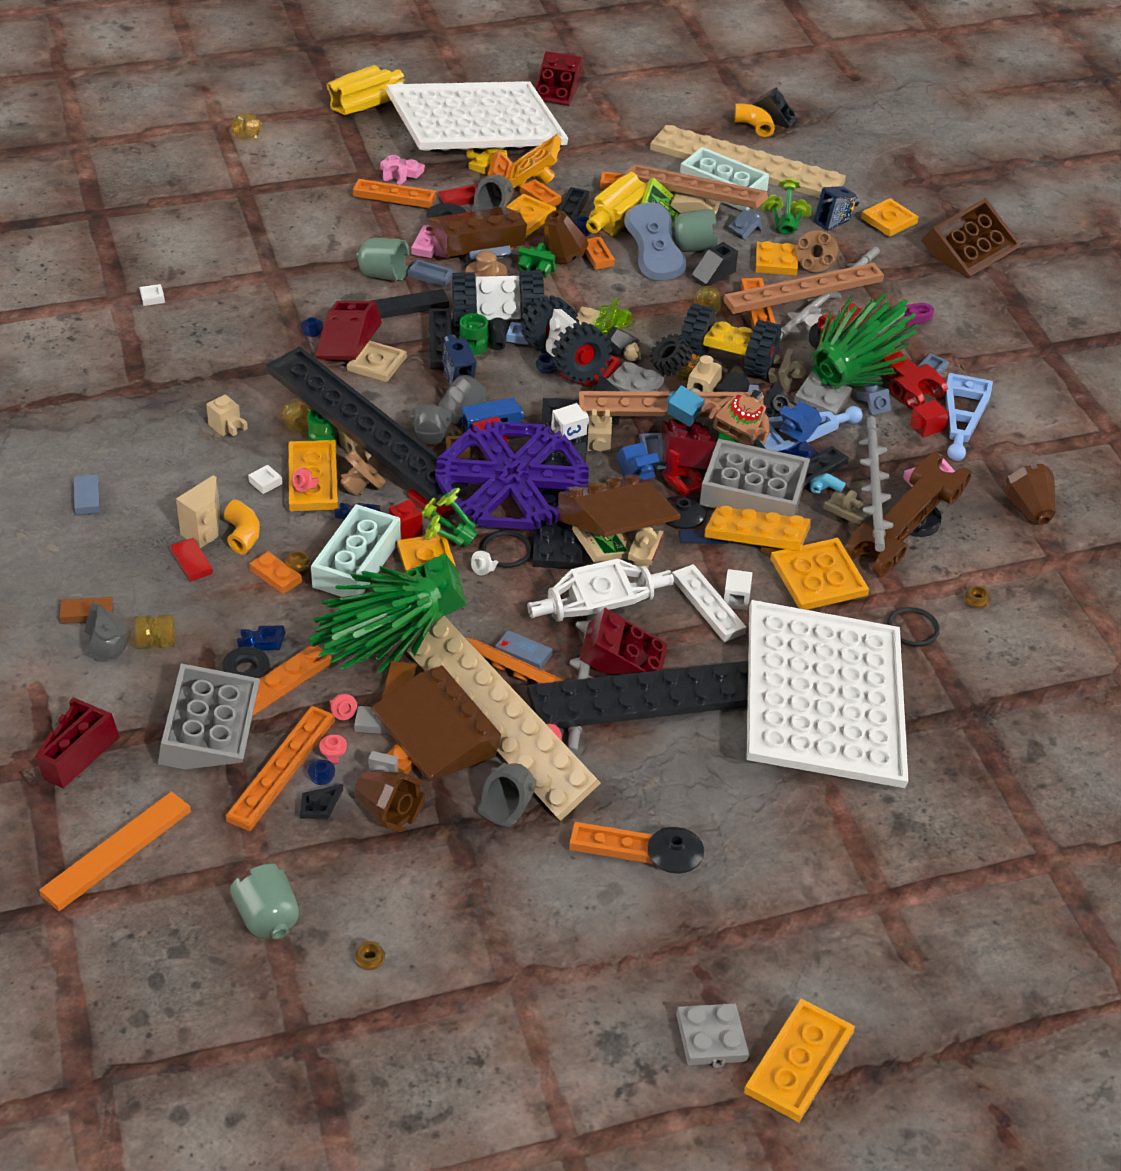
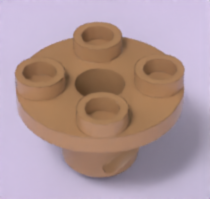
M810 231L798 241L796 249L797 259L804 269L812 272H823L829 269L837 259V242L832 235L825 231Z
M491 251L479 252L476 261L471 262L465 269V272H475V278L507 276V268L504 264L497 261L496 254Z
M354 450L346 455L345 458L353 467L347 474L341 475L343 477L341 484L352 495H358L359 493L362 495L364 488L370 482L379 489L387 482L377 473L378 471L368 462L365 463L362 457Z

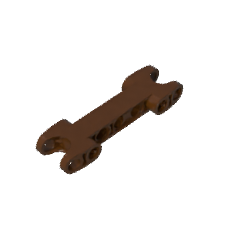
M937 452L931 453L913 470L909 483L914 486L883 517V520L893 523L892 528L885 529L884 551H876L875 539L872 534L874 526L864 522L854 532L845 547L851 560L857 559L862 555L873 556L877 559L873 567V573L880 577L889 573L906 554L908 545L903 541L941 500L950 505L955 503L966 489L972 471L963 467L955 472H945L939 468L942 464L943 456Z

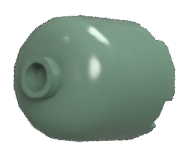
M714 209L684 212L676 216L671 234L676 242V246L681 251H708V249L718 245L717 234L713 233L712 225H716Z
M370 237L357 250L356 260L361 271L369 277L402 281L408 270V265H405L406 256L410 255L409 246L406 240Z
M264 864L250 869L252 875L242 881L240 878H237L230 887V895L247 929L253 936L261 939H280L286 936L298 921L299 904L284 869H278L276 864Z

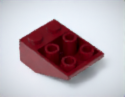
M545 51L535 88L544 102L570 106L583 72L582 57Z
M336 301L327 313L315 354L316 359L356 360L382 324L376 301Z
M669 419V422L662 421L663 460L665 464L668 461L669 450L672 449L680 454L679 466L708 469L716 442L708 428L705 427V424L694 422L689 427L677 419Z
M604 607L588 623L579 660L600 672L613 675L663 670L668 644Z

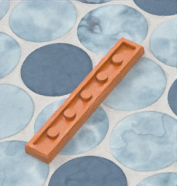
M311 706L225 815L226 822L251 831L335 722V716L330 712Z
M171 791L39 889L40 896L60 912L191 812L190 805Z

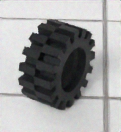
M669 334L668 338L664 336L661 338V342L657 341L655 343L657 346H653L651 348L653 352L649 353V360L661 375H666L667 377L671 376V373L676 375L678 370L680 372L683 371L682 367L688 366L687 361H691L692 357L690 355H693L691 347L681 335Z

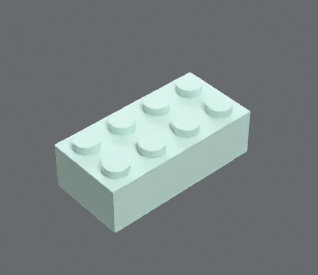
M704 147L697 150L682 162L680 166V173L764 191L768 189V173ZM721 201V203L733 206L740 211H743L744 209L748 211L750 209L749 207L733 205L731 203Z
M356 504L311 565L312 587L340 597L364 593L366 589L339 590L335 586L370 585L371 582L355 581L349 573L363 575L362 571L379 572V566H383L397 546V540H401L400 518Z

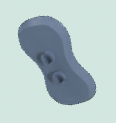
M650 202L628 209L624 222L626 228L638 244V265L642 273L652 280L659 281L674 279L682 275L686 268V259L673 241L671 234L672 218L666 208L659 203Z

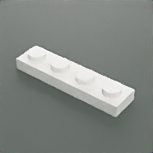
M694 564L672 572L676 585L724 642L746 634L747 627Z

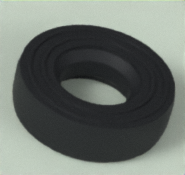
M240 647L232 650L225 656L222 669L223 672L260 679L270 672V662L268 656L262 650L255 647ZM248 662L256 665L255 670L251 672H239L236 669L242 663Z

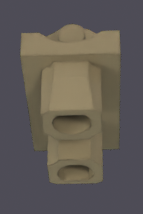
M787 349L785 355H775L774 368H770L768 372L770 383L778 382L784 390L789 389L793 378H803L807 373V366L804 362L793 360L794 349Z
M850 490L847 495L835 491L832 497L824 503L823 509L828 511L829 519L834 521H840L842 518L849 520V528L855 531L870 516V514L863 512V508L868 507V505L857 500V492Z

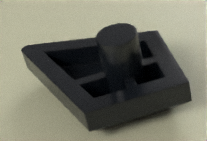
M612 326L606 334L611 342L609 345L612 347V353L616 357L623 353L627 345L634 342L637 344L640 341L638 338L615 326Z
M343 784L302 793L300 819H329L344 790Z

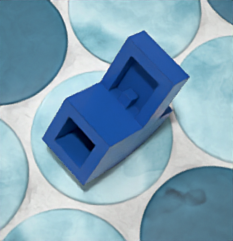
M799 401L794 409L787 406L782 408L780 415L784 422L779 431L799 442H804L812 436L821 423L822 418L817 409Z
M644 442L622 447L616 454L624 476L636 474L644 480L655 478L653 467L659 462L657 452L648 455Z

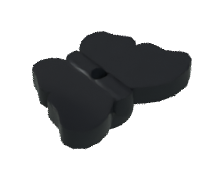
M774 382L771 385V388L763 398V405L766 406L770 417L781 416L780 411L784 406L791 409L795 407L790 404L789 399L784 395L782 385L778 382Z

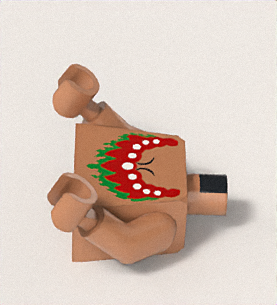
M752 390L749 396L736 393L733 397H727L718 402L710 400L705 402L701 412H708L710 419L716 415L713 424L714 429L745 445L753 446L755 440H761L763 445L766 444L770 433L769 417L765 414L766 406L761 404L764 398L761 392Z

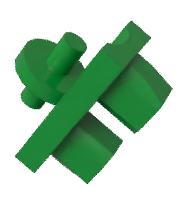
M539 243L537 248L519 247V271H529L531 267H535L536 271H542L544 278L550 272L556 271L555 255L551 254V251L546 250L544 243Z

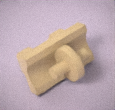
M651 527L639 529L628 553V560L634 561L633 565L637 567L645 566L648 569L655 558L664 531H653Z

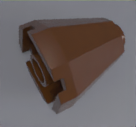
M556 210L547 215L544 228V244L546 245V250L551 251V254L555 255V263L568 264L573 261V257H582L588 246L587 238L564 211Z
M1036 464L1038 467L1036 469H1032L1031 465L1024 466L1007 476V486L1004 484L1002 489L1005 495L1031 522L1040 525L1047 524L1056 513L1053 473L1044 464Z
M366 772L357 779L355 784L356 798L380 825L398 832L406 829L402 827L406 822L412 824L416 821L425 801V794L420 791V786L424 787L423 781L403 772Z

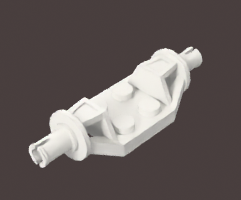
M620 559L571 569L554 587L549 588L548 599L527 604L528 613L531 618L552 613L555 621L560 622L564 617L598 613L604 607L611 610L632 605L644 599L652 600L654 589L673 585V575L670 570L650 574L645 566L637 567ZM627 576L637 577L638 582L630 583ZM569 589V597L561 600L560 595Z

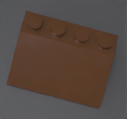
M986 198L936 225L921 239L933 257L967 278H970L1022 246Z
M507 207L427 218V223L446 257L510 245V247L525 245L527 223L520 212Z
M636 474L625 475L623 479L610 478L605 483H588L587 487H569L568 491L559 492V521L603 537L680 519V513L650 481L641 479Z
M443 665L419 673L371 708L373 714L429 782L496 757L502 734Z

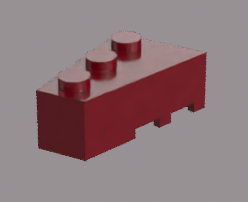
M74 697L69 702L70 708L65 715L61 714L59 717V725L55 732L49 733L35 755L44 780L63 789L120 737L112 713Z

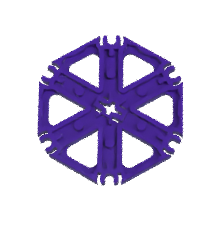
M491 421V425L485 422V430H480L477 426H474L473 432L469 428L438 457L437 469H435V481L444 495L453 490L451 486L454 483L483 484L468 500L461 501L459 498L455 500L466 516L472 515L471 521L474 524L477 523V526L534 530V526L538 529L541 528V520L547 521L549 525H552V518L555 522L559 520V505L555 508L548 505L538 488L568 490L569 487L574 486L587 487L589 479V467L564 434L561 437V431L551 434V427L545 428V424ZM503 436H525L531 439L514 454L503 439ZM477 446L488 461L456 458L468 447ZM559 451L565 455L572 466L543 465L541 463L552 452ZM509 495L512 496L524 514V517L521 519L495 518L491 516V513Z

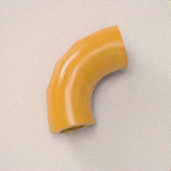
M735 104V123L753 125L760 137H769L774 133L775 127L772 117L764 109L750 104Z
M233 499L224 511V520L236 527L234 532L228 536L227 541L234 552L245 555L259 538L260 522L251 508L243 502Z

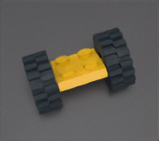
M695 303L690 306V309L687 311V317L685 316L681 336L691 347L693 355H698L699 358L695 359V361H700V357L706 355L709 347L746 356L744 373L766 379L769 377L768 372L774 366V357L778 352L781 340L782 327L780 324L759 319L752 331L747 327H733L727 322H715V308Z

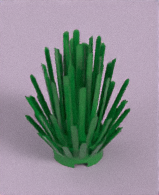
M884 293L875 302H873L872 298L846 326L857 308L856 305L853 306L839 326L852 301L850 296L842 312L839 310L836 318L832 320L827 332L831 319V312L829 311L824 329L822 327L818 348L810 355V358L813 357L814 365L812 369L817 378L824 385L829 383L835 386L833 389H839L843 385L883 384L881 381L865 380L896 373L892 368L875 369L906 360L907 356L874 365L871 364L910 346L903 343L894 347L896 344L916 334L917 330L913 329L918 324H913L899 334H895L905 328V324L915 317V313L903 318L887 329L905 315L907 299L902 300L893 308L888 305L890 303L888 299L861 323L886 297L887 293Z
M379 566V569L382 573L388 575L362 571L363 575L349 573L355 581L372 582V584L336 585V589H373V592L320 602L323 605L329 604L327 606L329 608L337 607L339 611L313 619L315 623L320 622V627L314 629L317 634L310 636L309 641L313 647L324 643V651L318 656L321 657L329 653L336 655L344 650L346 651L331 659V664L355 653V657L341 667V670H344L354 663L357 664L364 661L389 644L376 656L375 659L380 660L402 640V643L378 669L379 674L392 660L393 662H398L417 637L411 648L415 657L431 625L439 621L443 615V609L439 610L438 603L441 594L429 576L423 578L421 573L410 576Z

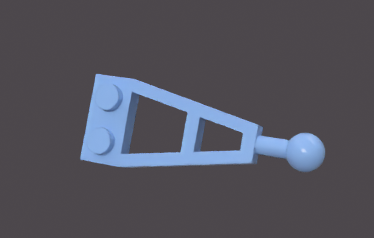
M949 373L945 401L946 410L949 412L947 419L949 438L954 440V444L950 445L947 450L948 457L951 460L960 461L965 457L966 449L963 446V442L969 441L989 403L993 381ZM954 396L980 400L975 412L955 409ZM956 421L969 423L966 430L957 429Z
M851 406L847 408L845 413L833 415L831 411L819 412L822 418L821 423L824 424L818 426L812 436L804 442H799L793 438L784 441L774 429L781 428L784 422L782 417H770V433L766 444L763 445L761 440H755L754 443L759 448L786 453L837 430L839 423H859L863 413L856 406Z

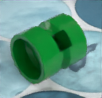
M466 314L460 319V339L465 338L473 355L484 353L488 348V320L481 314Z
M311 409L307 415L309 427L308 441L336 440L337 445L339 441L338 428L314 409Z

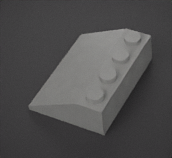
M718 439L702 483L700 505L711 508L726 505L736 509H753L757 512H776L780 515L794 516L797 513L810 459Z
M181 663L161 741L158 765L193 769L243 763L260 679Z

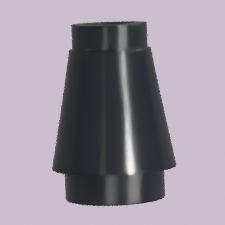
M500 317L491 319L488 324L489 337L495 350L505 348L506 335L509 328L506 321Z

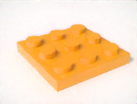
M839 538L803 545L800 551L784 549L771 553L770 559L799 609L808 610L868 596L869 588Z

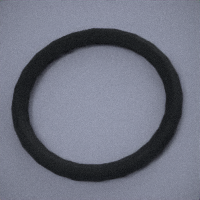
M514 531L495 532L489 535L482 543L481 551L487 552V544L499 536H515L526 543L528 548L526 556L514 563L498 562L497 566L502 568H513L524 564L530 559L533 552L530 540Z
M900 608L891 613L887 619V625L892 626V621L897 615L904 612H915L926 616L932 621L935 631L929 639L913 642L900 637V643L908 646L921 647L931 644L940 633L939 623L936 618L920 608Z

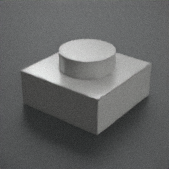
M375 751L371 752L368 758L369 772H398L397 756Z

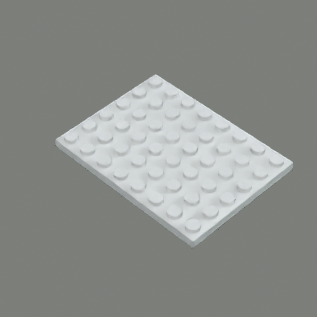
M530 81L387 84L386 87L388 96L419 150L537 147L555 134H558L562 139L560 145H567L568 142L567 135Z
M752 600L749 606L747 760L906 788L908 783L900 627Z

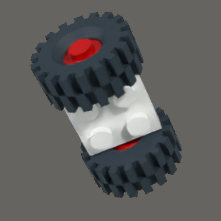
M520 271L519 276H485L476 278L475 272L452 273L454 327H460V319L470 313L481 314L488 321L496 317L503 318L505 321L520 320V323L525 321L522 316L523 313L529 312L527 307L529 305L533 307L535 305L533 301L536 299L542 301L541 297L544 296L542 271Z
M550 295L549 298L542 296V301L534 300L535 305L533 307L529 305L527 307L529 312L523 313L522 316L525 321H521L520 326L524 328L521 330L522 335L525 336L524 339L538 352L551 354L557 369L574 382L578 383L580 381L585 383L586 378L592 381L595 379V374L600 376L602 374L600 371L602 367L606 369L608 366L605 363L606 360L610 361L611 355L608 352H612V347L609 345L611 342L607 336L592 324L582 322L580 325L579 320L576 318L578 317L577 313L559 297L556 298L554 295Z

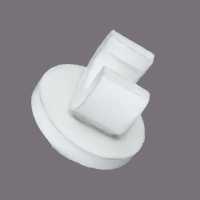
M477 551L471 558L472 569L477 575H486L490 571H494L498 564V561H492L490 554L485 551Z

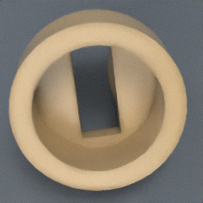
M635 342L624 348V358L627 361L632 362L641 359L639 347Z

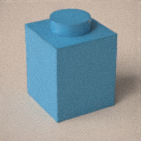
M681 385L676 392L672 391L666 401L668 403L667 413L691 427L701 413L704 398Z

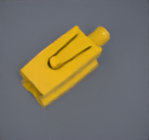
M372 65L327 83V88L331 95V109L347 115L389 102L391 99L386 92L387 84L404 83V75L399 69L391 72L386 69L380 70L378 66Z
M629 172L612 183L595 197V210L589 215L586 223L587 229L593 234L598 233L602 229L612 237L626 227L624 218L628 209L641 204L648 182H641L637 174Z

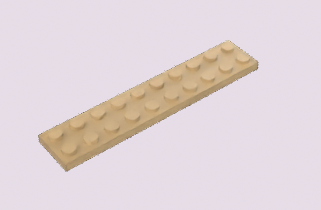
M665 125L650 145V150L684 160L701 147H704L768 173V184L778 186L780 180L787 178L799 180L800 188H796L793 191L820 198L823 187L843 186L846 175L839 174L836 171L824 170L818 166H810L800 161H792L782 156L753 150L743 145L739 146L726 140L714 139L711 136L700 135L672 125Z
M445 616L428 630L415 657L411 651L412 646L406 650L424 671L443 665L502 734L497 750L498 753L508 764H522L532 773L536 779L535 794L560 821L601 784Z

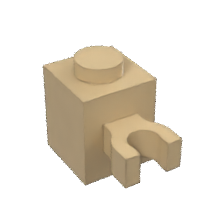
M223 395L206 404L208 424L221 436L228 433L235 436L237 435L238 428H242L244 431L248 429L247 421L240 418L239 405L227 395Z
M592 409V416H589L587 451L610 452L612 433L610 410H605L604 416H598L597 409Z

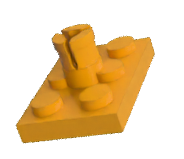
M555 134L512 163L508 180L512 183L513 188L516 186L520 187L532 176H537L542 184H547L554 178L555 173L549 167L553 166L557 161L562 141L558 134Z

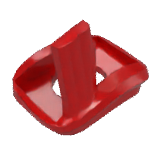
M672 449L669 450L666 468L661 473L663 480L681 495H689L701 490L703 478L693 467L679 466L680 454ZM676 476L687 477L692 483L685 485Z

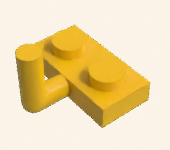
M489 147L481 154L474 152V148H468L466 156L473 159L469 162V169L486 175L489 171L493 154L500 150L507 157V150Z

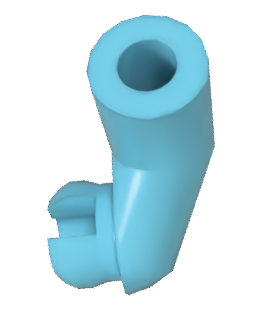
M825 473L814 477L810 481V490L818 494L820 490L830 487L837 492H841L846 483L831 474Z

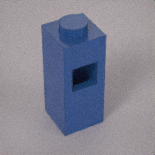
M515 398L462 407V426L465 432L469 428L472 431V423L498 416L501 422L521 423V420L524 419L523 408L518 406Z

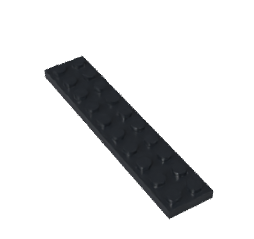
M298 346L267 364L266 372L429 502L434 497L436 498V503L441 500L444 493L435 481V469H437L439 455L302 347ZM454 483L451 487L453 489L459 487L461 491L467 487L468 483Z
M543 398L541 424H545V428L551 427L553 410L576 403L579 405V400ZM587 435L569 440L586 463ZM559 451L552 452L541 463L543 465L572 466L565 455ZM538 488L548 505L554 508L559 505V492L568 491L565 489ZM553 518L552 525H549L545 520H541V528L535 527L532 567L560 569L582 567L583 545L573 532L572 525L559 520L555 522Z
M748 661L528 685L527 694L532 710L545 724H554L559 729L748 707Z

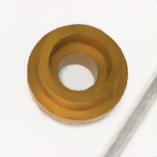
M292 551L286 557V565L296 572H303L310 568L309 556L304 552Z
M972 586L965 593L964 599L973 608H984L989 604L990 596L984 587Z
M373 941L364 942L355 953L357 965L364 970H375L385 960L384 950L378 943Z

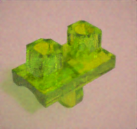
M619 298L613 299L611 305L602 306L600 309L601 318L596 319L595 326L602 333H607L612 326L620 328V326L626 327L632 323V313L628 309L619 308Z

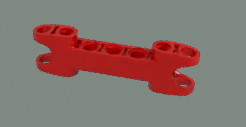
M850 303V305H849L847 311L845 312V314H844V316H843V318H842V320H841L839 326L841 325V323H842V321L844 320L846 314L848 313V310L850 311V310L852 309V307L855 306V304ZM857 306L855 312L853 313L852 317L850 318L846 326L862 310L860 307ZM824 314L818 319L820 331H822V327L824 329L828 314ZM831 315V319H830V322H829V326H828L827 332H828V330H829V327H830V325H831L832 320H833L834 318H836V317L833 316V315ZM898 351L871 365L899 358L905 355L902 352ZM908 357L906 360L889 364L887 367L875 369H894L893 371L896 373L882 376L889 381L891 394L912 410L913 407L925 404L923 394L940 399L946 395V390H948L946 381L935 369L928 364L918 367Z

